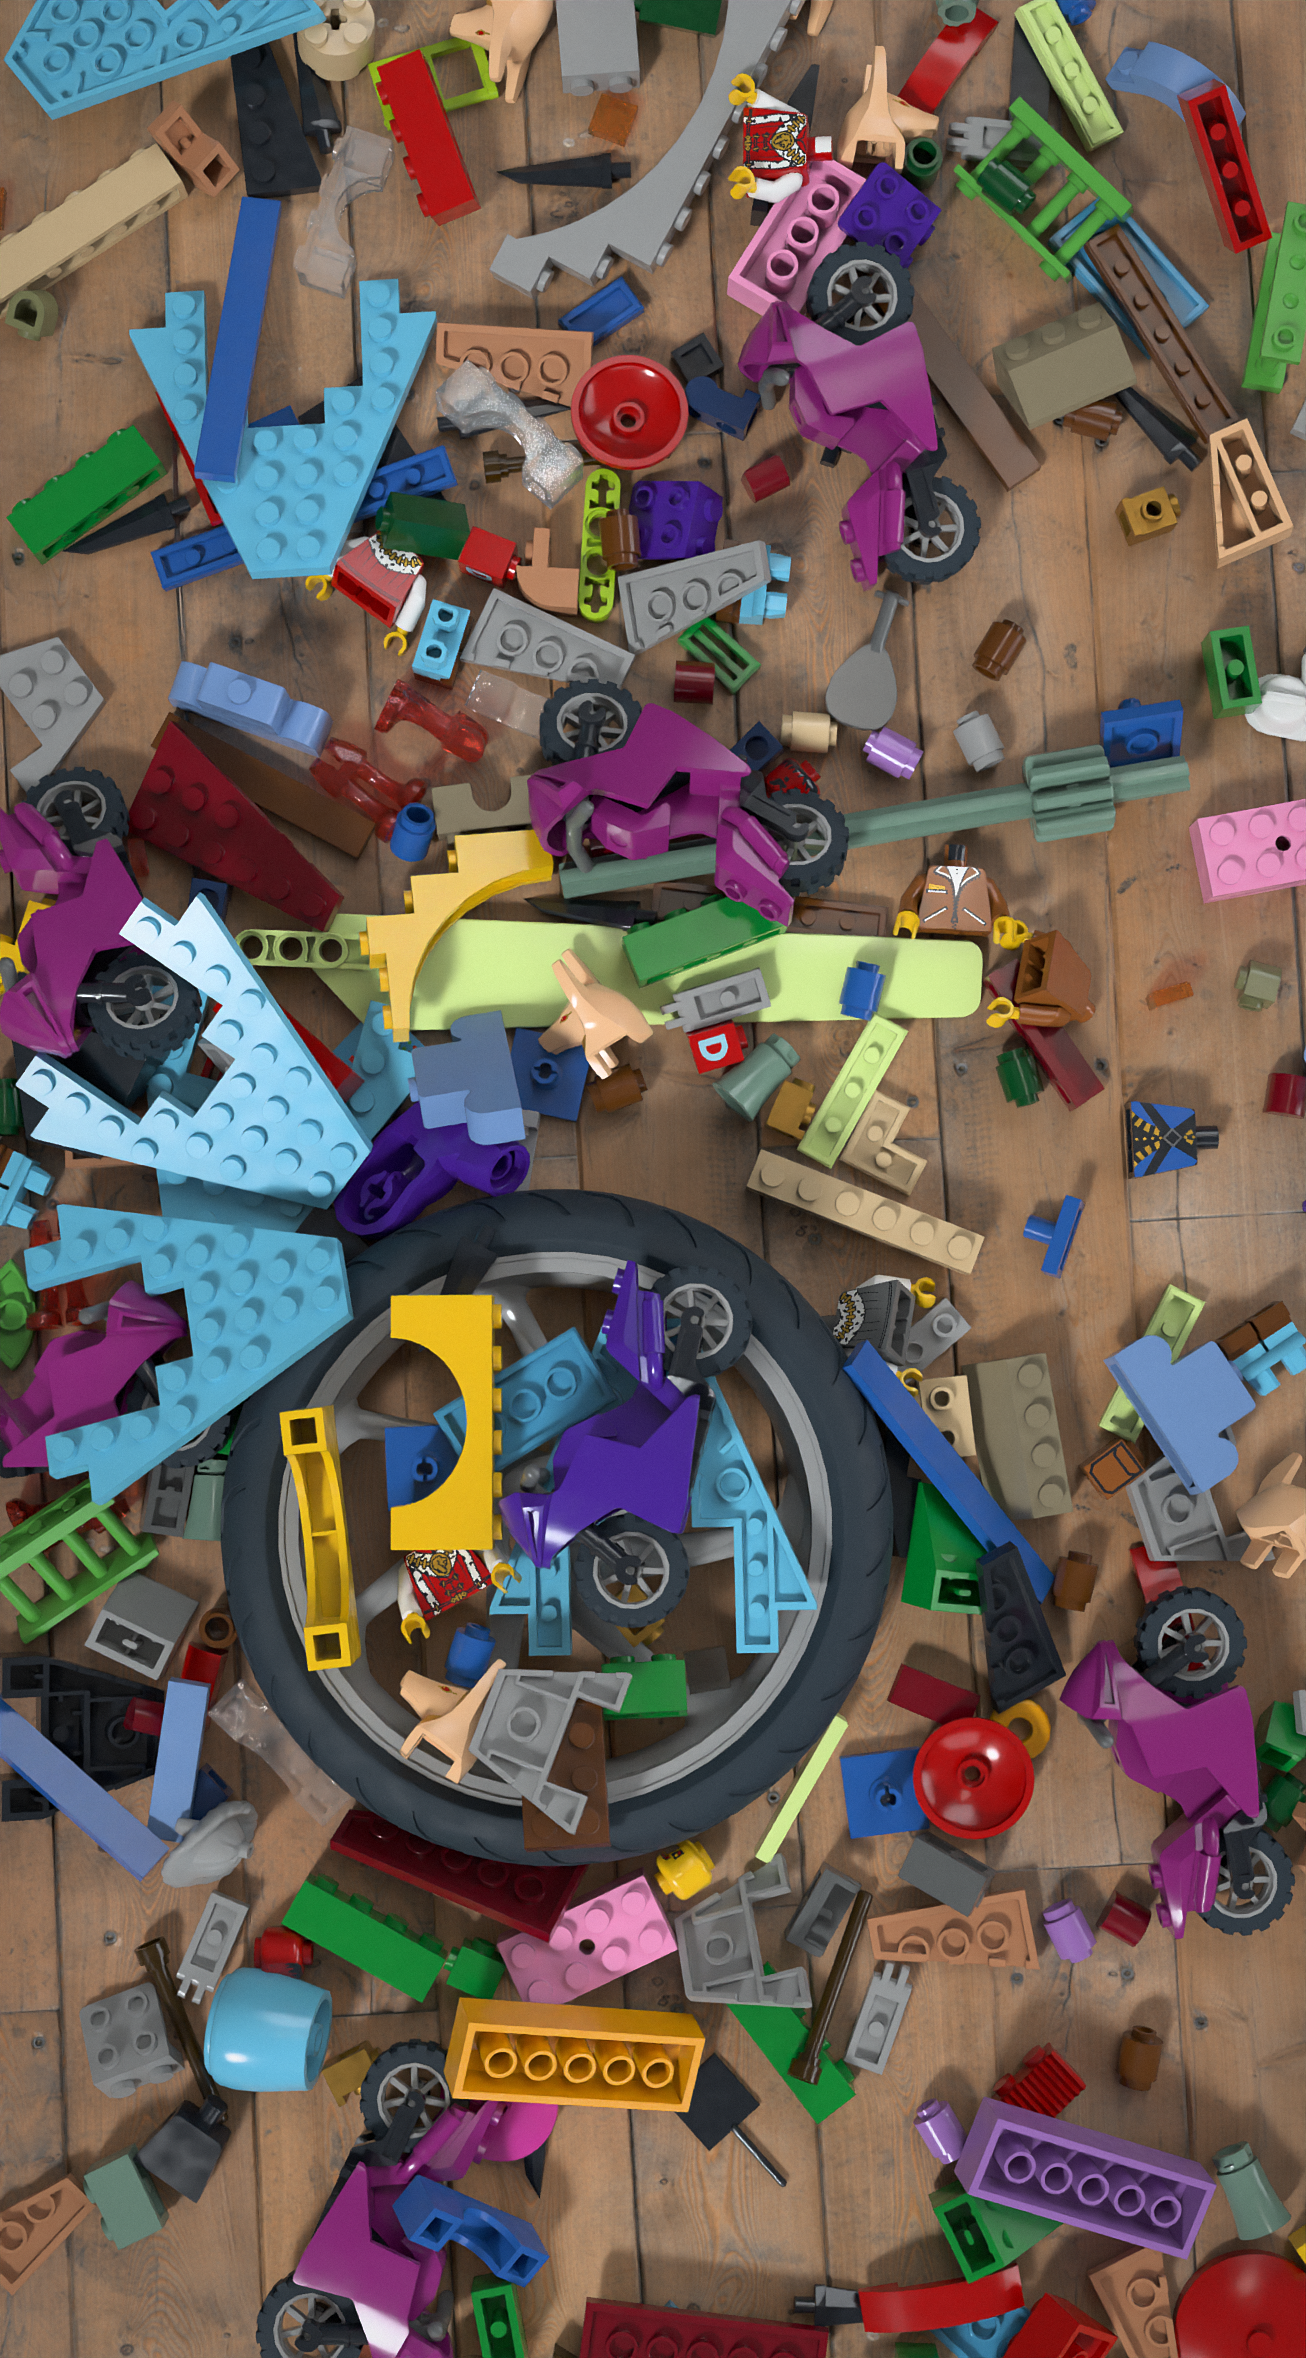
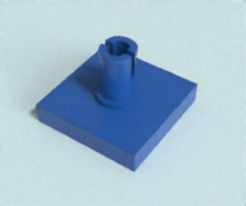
M1129 698L1119 704L1118 710L1101 712L1099 745L1104 749V754L1107 756L1110 768L1180 756L1183 708L1180 699L1141 706L1138 699Z
M516 1027L510 1056L521 1108L523 1110L539 1112L541 1115L577 1122L590 1065L586 1059L583 1045L567 1049L555 1055L552 1052L548 1053L539 1044L538 1038L543 1033Z
M440 1425L385 1428L388 1511H391L393 1506L415 1503L428 1497L453 1472L459 1457Z
M918 1746L839 1756L849 1836L851 1839L930 1829L929 1818L921 1809L913 1786V1767L919 1751Z

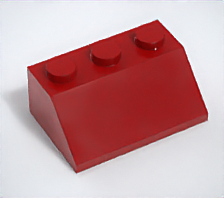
M1046 2292L1042 2298L1034 2303L1030 2310V2317L1020 2332L1010 2339L1007 2351L1002 2358H1105L1117 2341L1118 2336L1066 2299Z

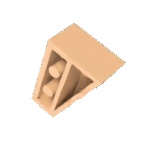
M1246 418L1210 434L1208 452L1218 569L1290 537L1294 526L1248 419Z

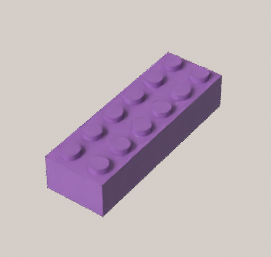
M987 2097L982 2099L954 2170L969 2195L1186 2260L1217 2186L1199 2162Z

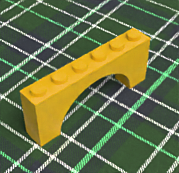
M493 1295L391 1296V1338L406 1339L421 1344L445 1362L460 1386L467 1417L463 1450L457 1465L447 1480L435 1492L420 1501L391 1507V1550H493L495 1548V1540L503 1539V1517L501 1514H495V1497H502L503 1474L502 1472H495V1455H502L503 1452L502 1430H495V1413H502L503 1408L502 1388H495V1371H502L503 1362L502 1346H495V1329H502V1304H495V1296Z
M334 1405L279 1412L284 1456L287 1457L293 1473L303 1531L307 1578V1615L303 1629L308 1671L352 1666L362 1653Z

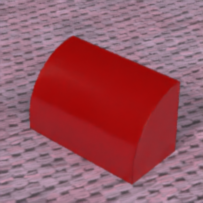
M190 1641L180 1678L211 1684L205 1733L210 1728L229 1651Z

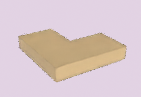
M875 1090L839 1161L906 1196H910L927 1163V1160L893 1143L910 1107Z

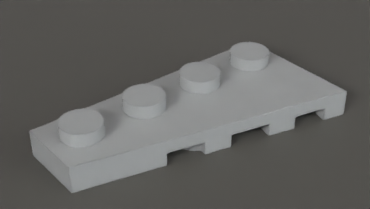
M757 540L619 576L618 583L629 652L637 656L770 583L771 576L765 542Z
M493 588L460 660L461 662L565 683L580 680V683L588 682V679H599V683L606 684L607 681L616 683L617 688L621 689L635 660V655Z

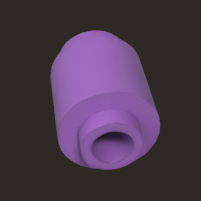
M885 726L880 733L875 730L872 731L862 750L869 754L866 762L898 779L900 775L910 779L924 751L916 748L917 743Z
M1071 1898L1056 1902L1042 1912L1046 1919L1043 1924L1061 1960L1070 1959L1071 1963H1077L1093 1954L1091 1948L1097 1941L1080 1907L1074 1906Z
M936 2098L924 2102L917 2108L916 2113L918 2115L914 2119L913 2124L934 2158H939L942 2164H948L957 2160L968 2137L967 2133L947 2101L938 2102Z

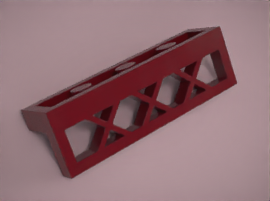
M1017 958L1001 969L994 971L982 981L994 1000L998 997H1005L1012 1002L1014 1007H1019V1004L1014 1001L1020 968ZM1008 1019L1070 1112L1105 1089L1063 1026L1046 1027L1018 1024L1017 1019Z

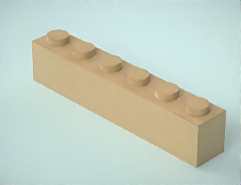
M157 143L149 148L143 147L138 149L131 155L128 162L117 169L111 168L104 171L98 177L97 182L85 190L72 192L66 197L62 205L52 211L40 213L33 219L31 225L19 233L13 232L6 235L0 241V319L7 315L10 300L17 292L48 289L188 197L181 178Z
M762 1149L758 1154L745 1188L964 1275L971 1274L985 1238L977 1233Z

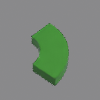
M10 1259L0 1269V1360L12 1371H16L32 1346L37 1328L38 1313L35 1294L28 1287L27 1275L14 1259Z

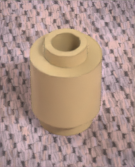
M793 711L792 715H782L780 744L784 747H790V751L827 753L828 745L836 746L837 722H830V714Z

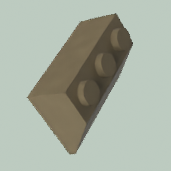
M1100 302L992 348L997 385L1029 430L1137 384V377L1117 325Z

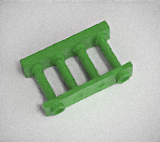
M1019 96L1008 108L1011 116L1014 118L1010 123L1012 128L970 174L959 164L954 168L953 171L959 179L955 186L971 201L977 196L1043 260L1038 266L1054 282L1061 277L1068 284L1073 277L1065 265L1107 219L1111 222L1116 217L1123 224L1134 212L1133 205ZM1032 136L1042 147L1038 150L1040 155L1023 174L1036 183L1051 165L1056 167L1058 163L1067 169L1070 174L1066 177L1068 182L1031 223L1024 228L1013 216L1010 217L981 193L982 188L976 182L984 168L993 158L997 157L1003 161L1023 138L1028 140ZM1088 190L1098 199L1094 204L1096 209L1057 252L1052 255L1037 238L1079 192L1084 194Z
M1290 201L1286 204L1281 234L1271 232L1273 238L1267 240L1241 383L1243 388L1279 394L1283 388L1287 363L1299 365L1306 332V204Z
M90 1478L0 1537V1591L21 1613L16 1616L21 1640L25 1644L38 1636L45 1635L55 1624L137 1569L146 1567L160 1554L153 1533L141 1532L134 1536L109 1506L115 1503L114 1498L103 1505H97L92 1501ZM95 1517L121 1545L103 1559L97 1555L75 1530ZM58 1540H63L88 1568L70 1581H67L42 1553L43 1550ZM24 1563H29L54 1590V1592L36 1604L29 1599L8 1575Z

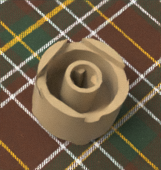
M313 0L323 11L327 19L323 23L297 32L298 51L301 59L315 70L316 75L326 80L345 81L356 77L367 63H371L375 54V19L369 1Z

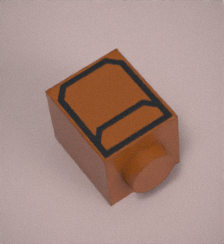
M1114 1438L1078 1465L1101 1498L1109 1500L1146 1472L1140 1464L1144 1460V1456L1131 1440L1125 1443L1120 1438Z

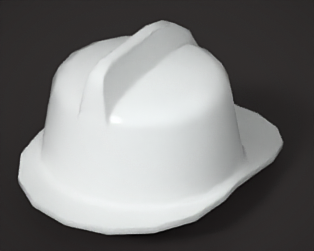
M1270 674L1258 678L1262 704L1253 713L1244 714L1248 723L1257 731L1267 735L1296 741H1306V685L1301 681V678L1282 674Z

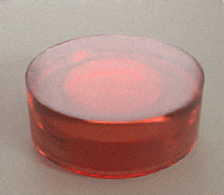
M141 837L127 839L132 869L136 878L149 876L150 866L144 839Z

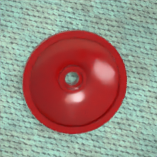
M619 355L595 364L579 380L571 401V423L578 441L593 458L613 468L639 470L662 462L679 446L687 428L688 402L680 382L666 367L646 357ZM625 419H630L635 425L627 428L621 422Z
M962 1717L948 1721L935 1729L925 1739L916 1755L913 1767V1786L917 1801L930 1821L951 1835L965 1839H984L998 1835L1012 1827L1022 1817L1033 1795L1035 1778L1030 1755L1019 1737L997 1721L983 1717ZM969 1766H975L980 1770L979 1775L974 1779H969L964 1775L966 1768Z

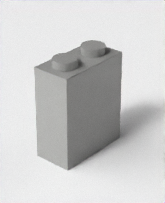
M556 0L563 93L587 96L594 91L610 90L613 93H626L632 90V88H640L634 0Z

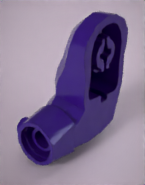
M418 1101L388 1125L376 1138L371 1152L334 1199L336 1217L347 1231L369 1241L381 1240L411 1223L428 1205L443 1198L451 1191L458 1180L494 1197L514 1192L527 1176L530 1166V1154L518 1140L492 1145L475 1143L469 1137L467 1123L425 1128L423 1126L420 1102Z

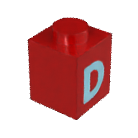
M475 526L472 527L458 560L460 572L502 589L505 588L508 579L514 580L516 578V565L520 566L522 558L518 557L517 543Z
M732 1019L686 1032L699 1074L744 1061L742 1049L749 1048L743 1026L735 1027Z

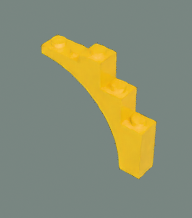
M534 830L454 836V850H447L449 873L411 876L410 890L403 891L405 914L366 917V931L359 932L361 956L369 955L370 969L379 968L380 991H388L389 1005L382 1006L384 1030L392 1029L393 1043L409 1041L410 1007L415 984L427 956L442 935L467 911L492 896L522 885L552 880L553 856L543 850Z

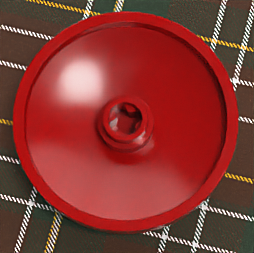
M1260 2249L1236 2250L1208 2261L1186 2282L1175 2304L1172 2320L1178 2358H1306V2271L1292 2260L1280 2254Z

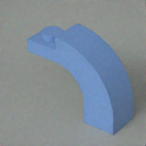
M1150 41L1144 50L1125 47L1105 78L1113 90L1146 95L1164 103L1175 111L1184 122L1177 95L1212 79L1224 83L1211 70L1190 56L1166 45ZM1226 85L1239 126L1246 112L1237 97Z

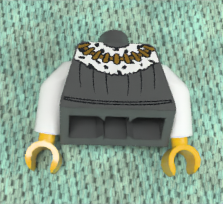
M875 1275L856 1287V1289L845 1291L839 1296L836 1315L821 1317L837 1338L848 1357L858 1343L868 1340L912 1397L918 1395V1390L907 1386L904 1381L913 1378L916 1381L922 1382L923 1377L920 1371L915 1368H908L901 1372L897 1368L898 1366L905 1365L914 1304L916 1303L922 1308H930L935 1304L936 1297L934 1295L922 1293V1291L934 1292L935 1282L931 1278L923 1277L916 1284H911L910 1279Z

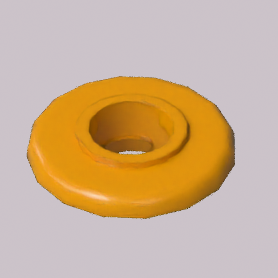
M1026 1698L1000 1714L994 1710L989 1719L997 1721L1007 1728L1009 1723L1015 1718H1025L1029 1722L1030 1732L1021 1741L1025 1745L1031 1759L1035 1758L1045 1749L1050 1739L1051 1725L1047 1713L1038 1703Z

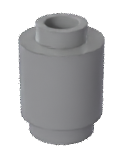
M977 710L956 721L959 727L953 731V734L969 766L973 765L977 773L1005 759L1002 752L1005 747L988 714L980 716Z

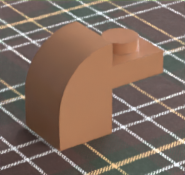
M174 100L147 128L162 148V152L170 164L194 186L213 198L219 194L240 170L218 141L202 133L183 106Z
M534 527V540H526L525 564H532V566L516 565L520 592L529 605L552 616L578 618L579 569L550 567V528Z

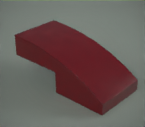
M901 1663L887 1701L938 1723L945 1724L957 1718L973 1717L981 1696L971 1690Z

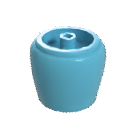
M242 1967L235 1969L232 1974H227L216 1990L207 2020L204 2040V2065L208 2074L212 2075L214 2081L219 2085L236 2090L253 2092L312 2090L320 2076L328 2049L332 2023V1997L330 1991L300 1979L282 1974L267 1973L259 1968Z

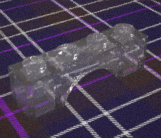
M349 125L344 137L337 138L332 153V160L335 161L330 174L325 173L319 189V196L322 199L318 210L313 209L307 221L306 232L309 233L305 246L300 245L294 257L293 268L296 269L301 285L345 299L357 266V261L353 248L339 234L340 219L347 206L356 198L368 193L383 192L395 159L392 140Z
M467 359L435 391L437 410L464 434L481 428H494L509 433L521 444L526 454L522 466V485L550 510L583 478V458L580 452L568 442L563 444L556 438L552 428L545 420L540 417L535 419L525 410L523 402L514 393H505L496 385L495 378L486 368L482 366L477 368Z
M243 1678L207 1713L236 1742L245 1745L260 1756L285 1782L293 1798L322 1827L351 1799V1795L342 1790L335 1781L315 1765L290 1736L270 1705Z

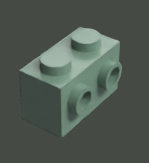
M135 2143L91 2164L84 2174L83 2187L85 2194L92 2204H97L103 2216L101 2218L103 2232L109 2241L114 2240L118 2250L163 2229L169 2218L167 2209L149 2171L133 2160L138 2152Z

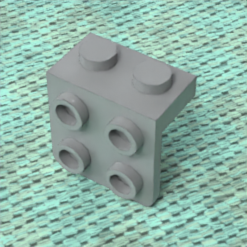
M152 1983L141 1984L81 2009L79 2017L93 2085L109 2098L130 2096L140 2086L148 2083L158 2084L166 2082L174 2076V2073L185 2069L182 2053L169 2043L158 1991Z

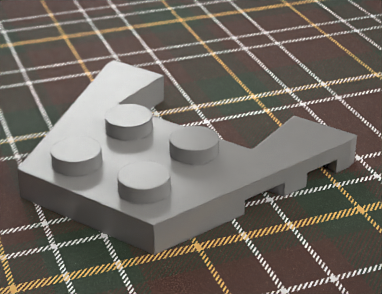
M59 637L0 655V688L42 744L41 748L10 769L26 793L31 786L36 787L40 784L39 779L48 774L51 777L53 773L56 774V770H59L64 763L62 760L75 742L78 743L107 703Z
M1231 1426L1218 1433L1219 1438H1225L1234 1446L1237 1445ZM1164 1453L1145 1468V1473L1125 1487L1150 1561H1240L1251 1543V1539L1245 1530L1225 1536L1210 1489L1200 1494L1190 1495ZM1272 1549L1264 1561L1275 1559Z
M499 1669L468 1750L565 1831L575 1835L588 1797L547 1782L577 1699L580 1698L620 1713L633 1675L626 1672L595 1673L592 1671L554 1672L553 1670Z
M782 1853L775 1854L771 1862L754 1873L750 1870L739 1877L737 1884L720 1895L718 1892L714 1893L674 1919L685 1995L690 2001L793 2008L813 2007L807 1973L802 1966L764 1976L752 1903L792 1892L786 1859Z

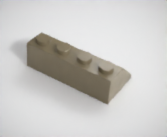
M1033 1353L961 1365L963 1375H967L974 1441L981 1483L1011 1521L1073 1512L1046 1353Z

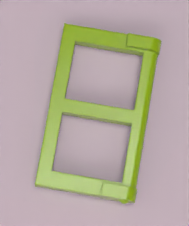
M455 37L419 48L428 60L446 112L485 100L499 98L498 87L489 77V63L483 47ZM471 47L484 88L444 100L432 59ZM418 49L367 64L384 117V125L388 131L392 130L389 120L395 117L390 104L384 106L377 91L376 83L380 82L381 79L376 67Z

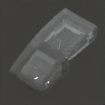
M480 670L465 706L495 722L540 740V714L544 713L543 705L548 698L521 689L512 681Z

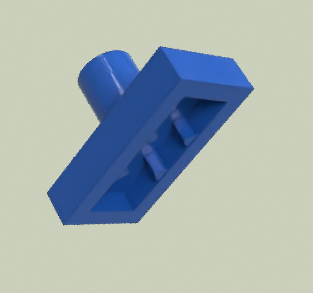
M1066 1195L1057 1223L1034 1215H1030L1027 1220L1023 1237L1049 1245L1041 1271L1046 1275L1058 1279L1061 1278L1085 1206L1081 1199Z

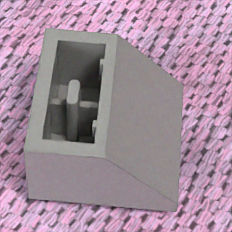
M134 1571L118 1582L103 1606L84 1646L146 1676L159 1680L166 1674L200 1602Z

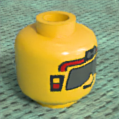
M686 1839L658 1854L656 1865L659 1872L654 1874L653 1877L666 1896L673 1892L677 1898L686 1900L712 1882L711 1870L715 1868V1865L698 1840L692 1843Z

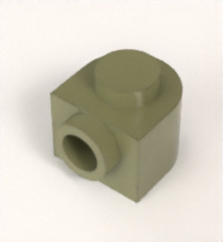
M42 289L17 292L10 300L5 323L18 328V335L29 340L40 341L41 337L53 336L59 313L58 304L49 292Z
M1249 960L1247 966L1240 965L1234 982V988L1239 989L1237 1001H1239L1238 1006L1245 1010L1261 1012L1262 1008L1268 1009L1275 1003L1282 968L1254 960Z

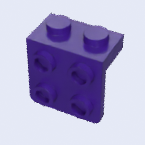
M882 162L874 167L839 217L838 227L855 242H867V246L872 247L875 244L885 247L886 253L897 255L901 260L899 264L902 268L908 269L913 261V258L910 256L917 245L922 246L935 230V226L932 223L942 210L887 163Z
M700 481L636 482L632 490L629 513L638 517L641 557L638 559L681 561L715 552L718 522L723 513V497Z

